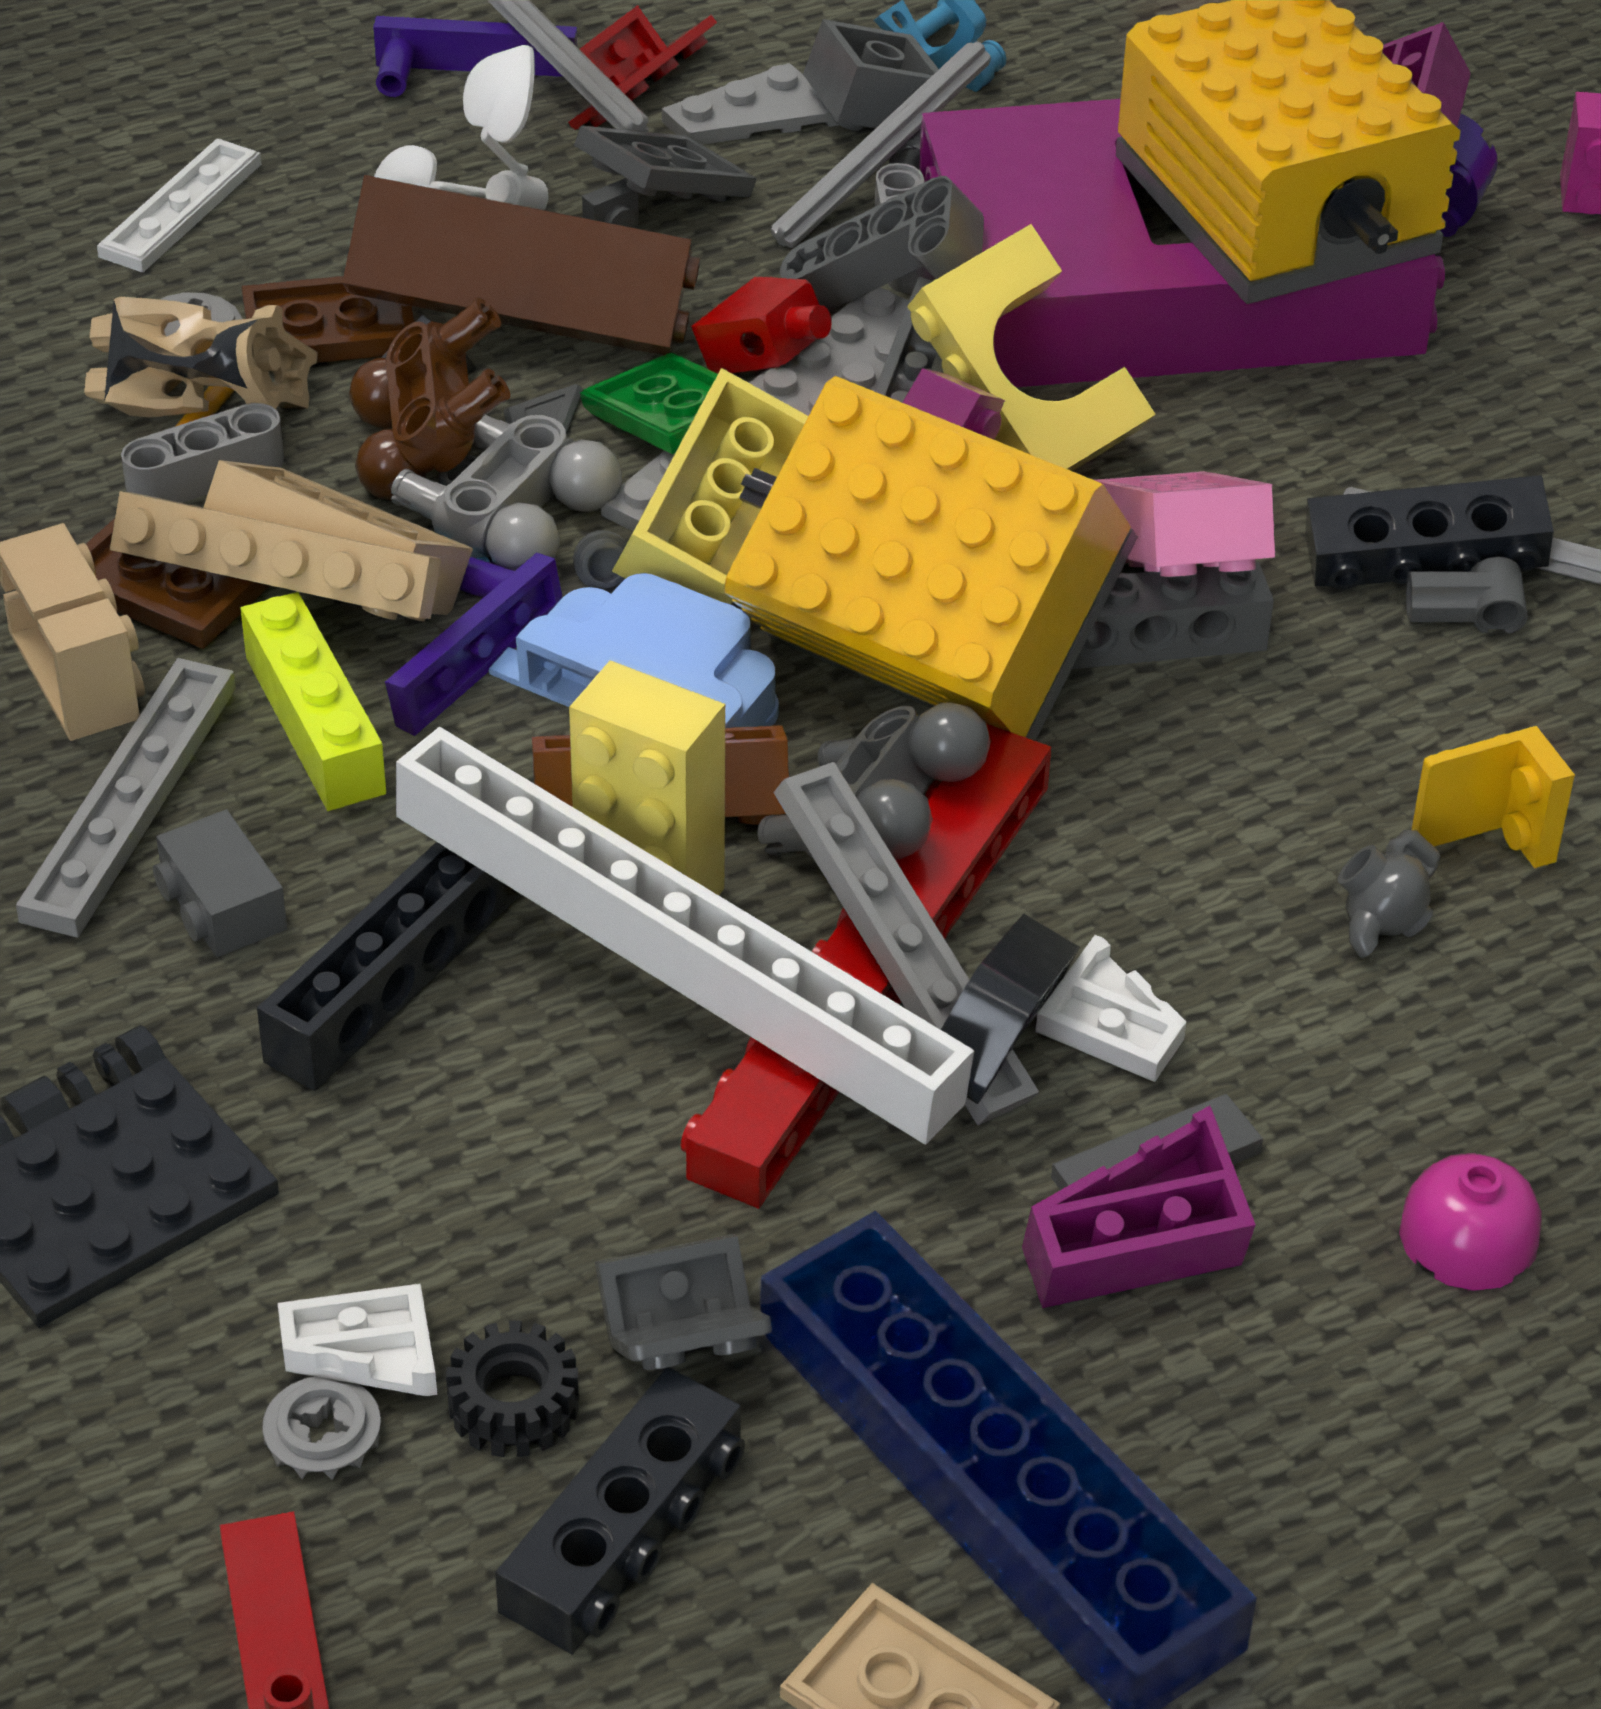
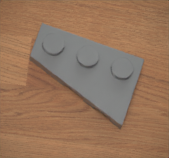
M790 63L771 67L765 72L742 80L729 82L726 86L700 95L687 97L681 102L662 108V122L676 135L688 136L701 145L746 139L754 132L780 129L782 133L801 131V126L824 122H826L828 127L839 125L834 121L833 115L825 104L816 96L815 90L804 75Z

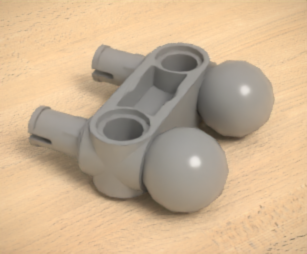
M485 415L475 424V436L472 444L473 447L484 452L451 484L444 486L419 476L412 470L404 469L393 482L391 494H394L391 500L397 506H403L431 519L436 533L473 548L470 557H491L495 565L515 571L536 552L555 558L560 546V535L553 517L542 509L554 494L556 499L570 510L592 513L603 508L607 502L616 497L622 483V471L616 454L601 442L582 439L574 441L566 437V429L562 423L552 417L530 415L508 424Z

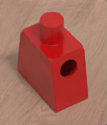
M754 277L693 324L691 328L709 370L718 374L721 368L730 373L775 368L786 364L816 339L827 337L832 327V318L829 310L825 306L819 305L813 287L807 280Z

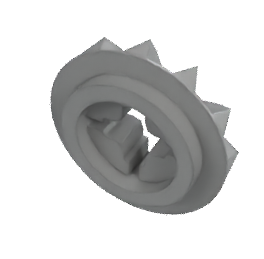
M310 1377L289 1385L271 1401L263 1419L264 1444L271 1451L277 1467L283 1465L293 1467L301 1480L310 1472H324L333 1480L339 1468L347 1465L361 1468L365 1453L369 1449L378 1448L381 1417L375 1399L361 1385L321 1377ZM331 1410H333L334 1426L337 1433L326 1432L322 1440L312 1443L308 1426L318 1427L323 1419H328Z

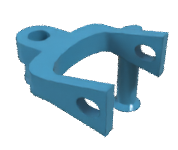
M901 0L874 20L882 30L913 35L938 69L967 43L977 42L986 27L985 14L975 0H939L935 9L916 22L905 2ZM892 16L896 17L899 20V22L902 25V28L897 26V24L892 19ZM959 21L956 33L946 45L932 47L926 43L925 40L945 25H954ZM986 40L982 43L985 46V50L991 56L990 64L966 88L975 92L979 91L992 81L995 72L1006 65L1005 51L993 40Z

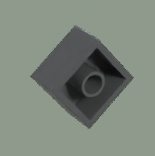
M822 19L803 75L815 90L816 96L833 115L834 121L844 128L859 131L863 127L877 128L939 69L913 35Z

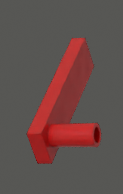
M294 1511L219 1525L248 1709H329Z

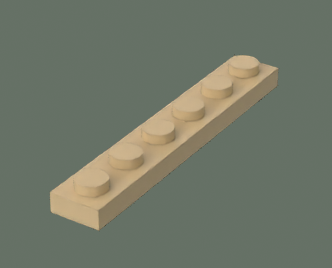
M122 491L119 492L110 550L425 619H431L441 558Z

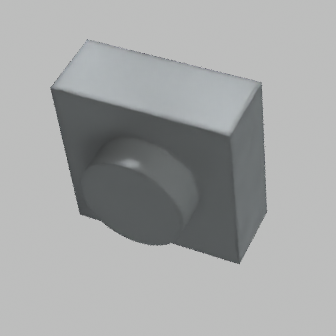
M624 178L582 196L583 218L638 229V192L627 187L628 179Z

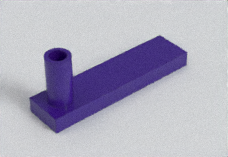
M376 16L373 26L376 66H380L376 78V86L382 94L389 97H397L403 94L406 89L411 68L472 71L480 61L490 55L521 45L533 46L510 23ZM556 26L578 48L577 27ZM533 47L534 75L563 77Z
M536 552L514 571L470 557L460 590L482 597V599L385 681L396 727L416 736L489 672V668L508 647L517 648L516 637L527 624L539 616L547 615L563 598L555 558Z

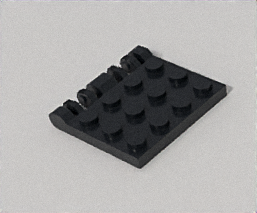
M142 1025L115 1038L117 1052L107 1042L93 1049L94 1053L92 1056L96 1069L112 1085L109 1089L96 1095L88 1078L74 1063L68 1062L57 1068L56 1076L60 1088L76 1105L75 1107L69 1109L61 1091L45 1075L1 1098V1106L5 1116L21 1135L14 1138L8 1124L0 1115V1283L38 1328L61 1317L279 1194L276 1177L169 1062L158 1041ZM129 1067L134 1071L135 1075H132Z

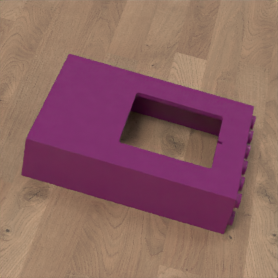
M1121 99L922 113L919 170L923 175L924 182L938 176H947L983 213L982 252L1032 224L1062 270L1061 274L1045 291L998 318L993 336L994 353L1001 371L1015 387L1101 381L1123 367L1127 369L1132 378L1426 354L1429 334L1435 333L1437 328V310L1434 303L1436 290L1442 289L1445 281V269L1441 256L1433 254L1246 304L1193 243L1168 245L1152 243L1132 189L1144 187L1116 157L1117 137L1121 136L1118 133Z

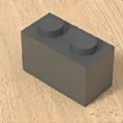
M227 809L156 836L160 863L153 866L156 884L166 901L176 898L180 903L182 921L193 941L204 938L214 955L220 957L287 930L283 887Z

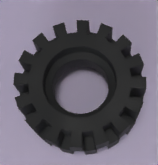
M509 1320L510 1332L500 1333L497 1323L484 1326V1340H481L472 1332L464 1338V1351L457 1347L454 1349L450 1356L451 1367H447L446 1371L448 1408L450 1419L454 1418V1429L459 1436L463 1437L469 1433L470 1446L480 1451L485 1443L490 1441L492 1455L499 1457L505 1456L506 1446H517V1457L530 1456L529 1443L536 1441L540 1449L544 1451L553 1446V1432L564 1438L570 1431V1419L576 1420L579 1411L578 1368H576V1357L572 1348L565 1351V1339L558 1333H555L546 1341L545 1326L534 1323L530 1333H523L522 1321ZM512 1375L532 1378L541 1387V1390L534 1396L516 1402L496 1400L485 1393L487 1387L493 1381Z

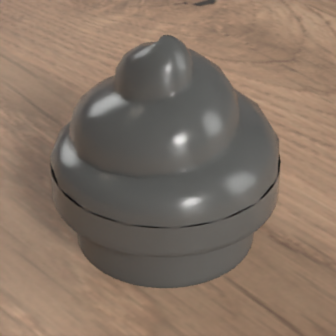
M604 530L589 533L578 542L573 555V566L579 579L587 586L610 588L622 582L625 578L612 572L627 544L625 540L611 531Z

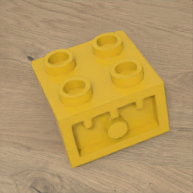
M1537 726L1508 734H1501L1494 738L1455 749L1441 751L1426 757L1423 761L1411 830L1418 831L1435 847L1502 828L1504 838L1509 847L1515 851L1521 850L1534 868L1557 862L1575 774Z

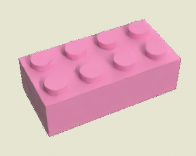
M1205 471L1094 480L1104 484L1130 524L1131 529L1138 536L1125 562L1129 563V567H1144L1146 572H1160V576L1175 577L1197 574V564L1201 563L1203 567H1219L1221 572L1255 570V559L1275 558L1272 484Z

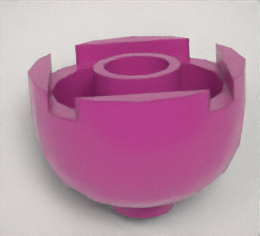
M1476 1153L1450 1155L1425 1169L1411 1186L1405 1199L1399 1234L1405 1252L1415 1264L1418 1260L1425 1268L1434 1272L1433 1278L1449 1286L1474 1291L1501 1288L1513 1282L1514 1276L1522 1273L1535 1261L1541 1232L1542 1211L1531 1185L1515 1167L1495 1157Z

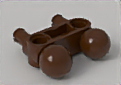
M476 298L472 301L471 305L445 324L433 321L427 325L420 321L411 323L392 341L386 358H375L361 365L353 375L349 397L357 415L362 421L374 427L392 428L370 435L359 447L355 468L361 484L369 494L382 500L392 501L391 498L394 496V494H391L393 482L404 469L412 470L415 474L426 478V474L433 469L442 473L455 468L464 460L472 447L475 436V424L499 404L506 402L510 398L511 394L506 382L499 375L495 377V372L492 369H485L471 383L468 380L466 352L489 333L501 327V321L497 312L490 304L486 306L484 299Z

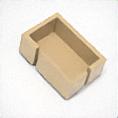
M64 523L1 541V586L5 592L16 589V591L3 594L9 632L69 740L73 741L137 720L140 716L137 698L145 695V687L141 673L131 658V652L139 648L136 631L127 614L123 616L117 614L115 597L107 579L97 580L94 562L85 543L77 545Z

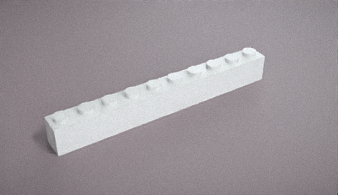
M439 726L396 761V817L926 1145L965 1105L974 1055L973 1049Z

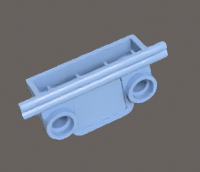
M647 573L627 577L612 594L603 589L593 587L580 588L569 592L547 615L533 619L517 635V650L508 647L489 668V674L570 707L609 660L724 703L725 728L772 726L779 714V703L775 694V667L766 655L751 650V624L749 616L731 604L721 602L683 587L678 583Z

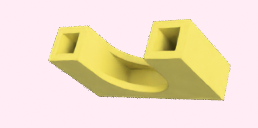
M1032 224L922 287L907 307L911 312V322L918 335L924 341H930L942 359V369L945 374L1005 400L1000 412L1002 418L1001 426L994 440L1067 470L1074 471L1138 432L1156 414L1125 367L1079 395L1061 401H1045L1033 398L1012 385L1001 371L993 347L994 330L998 318L1045 291L1062 272Z

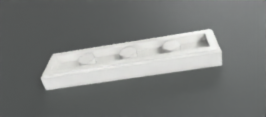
M217 138L97 245L98 257L143 273L262 165L261 154Z

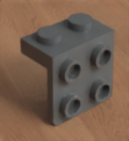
M734 1234L595 1262L610 1345L627 1359L634 1362L642 1361L644 1370L661 1369L686 1362L684 1351L701 1347H713L714 1355L734 1354L751 1350L757 1347L755 1336L772 1332L770 1316L750 1306L739 1239Z

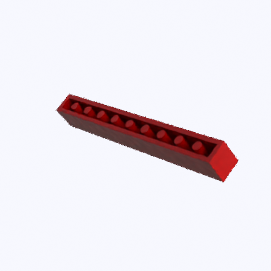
M986 724L991 744L986 762L981 769L960 782L935 780L930 785L925 795L933 817L928 839L921 849L906 858L896 860L944 939L1047 791L1051 746ZM843 907L835 931L827 941L819 940L812 952L900 1005V998ZM750 1037L745 1056L735 1070L728 1068L722 1074L717 1083L713 1101L703 1115L699 1113L694 1114L685 1127L681 1139V1151L686 1153V1179L759 1209L830 1107L839 1091Z

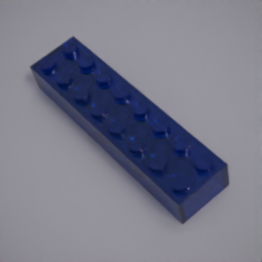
M876 1210L761 1276L760 1312L770 1316L772 1332L764 1334L768 1340L1112 1709H1162L1248 1651L1257 1597Z

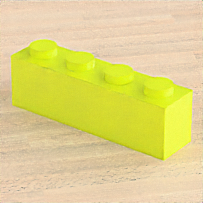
M299 592L272 597L265 601L240 607L246 659L326 810L331 811L385 795L386 781L382 742Z

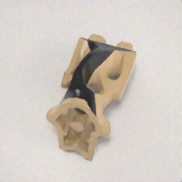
M118 297L114 299L113 312L111 314L91 319L90 340L94 348L102 352H109L107 368H91L86 373L84 393L87 397L99 403L108 404L130 416L161 417L208 411L209 401L204 399L203 385L232 388L245 400L246 404L263 403L275 409L277 406L304 409L309 407L310 396L307 377L310 367L317 363V352L285 331L282 307L278 305L262 307L256 310L253 317L249 319L217 322L211 320V311L203 306L169 300ZM179 320L180 327L177 332L166 337L164 329L168 323ZM269 371L274 373V382H272L269 376ZM181 381L186 383L187 387L182 396L170 397L167 395Z

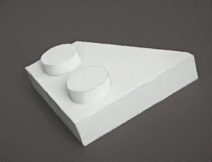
M1094 935L1038 1012L1036 1032L1155 1082L1183 1042L1186 1021L1167 1002L1161 1001L1154 996L1151 985L1136 970L1126 974L1110 958L1111 945L1104 938Z
M421 1284L278 1303L285 1370L287 1372L422 1396L437 1395L435 1368Z

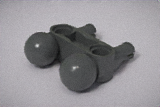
M951 702L940 703L918 715L913 707L900 706L890 709L870 721L856 738L825 741L819 749L818 762L820 766L835 762L894 859L901 860L921 849L928 839L933 817L928 799L923 795L925 790L934 779L946 782H960L978 772L986 762L991 740L986 722L971 707ZM770 815L761 820L758 826V839L761 844H768L764 849L767 854L776 856L781 855V853L806 851L813 858L787 815Z

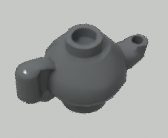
M1403 830L1395 839L1390 840L1385 854L1374 845L1362 848L1348 860L1338 876V883L1349 892L1345 906L1350 920L1349 943L1360 958H1364L1373 952L1378 944V935L1394 936L1403 933L1406 937L1414 936L1427 925L1433 915V908L1429 906L1431 901L1429 879L1437 870L1441 856L1439 851L1416 830Z

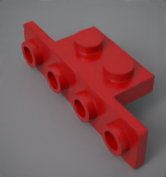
M637 5L579 48V50L632 101L649 88L644 80L650 75L654 82H656L679 65L674 58L677 53H680L683 59H686L708 43L703 33L713 27L717 21L711 14L666 46ZM590 105L571 119L568 124L572 129L576 130L588 121L591 122L593 127H598L607 120Z

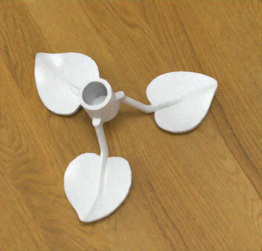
M521 45L486 57L472 69L464 88L463 107L468 122L474 126L483 127L481 140L511 169L510 171H501L492 176L486 188L434 181L437 171L436 157L425 148L411 145L400 147L391 152L381 162L374 177L545 210L548 203V190L545 183L539 178L528 176V166L518 163L497 142L508 143L513 141L520 134L527 121L534 85L533 47Z

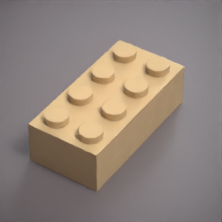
M219 460L203 507L441 558L432 614L447 615L452 611L473 550L469 546L280 467ZM362 606V609L383 618L396 620L398 613ZM402 615L410 619L425 621V618H416L407 615Z

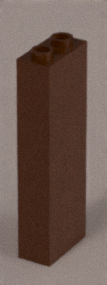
M364 175L342 283L349 294L458 315L471 305L472 301L480 297L485 300L486 306L490 304L495 309L501 324L666 355L672 352L674 342L684 344L690 311L680 309L684 289L695 290L700 257L691 256V239Z

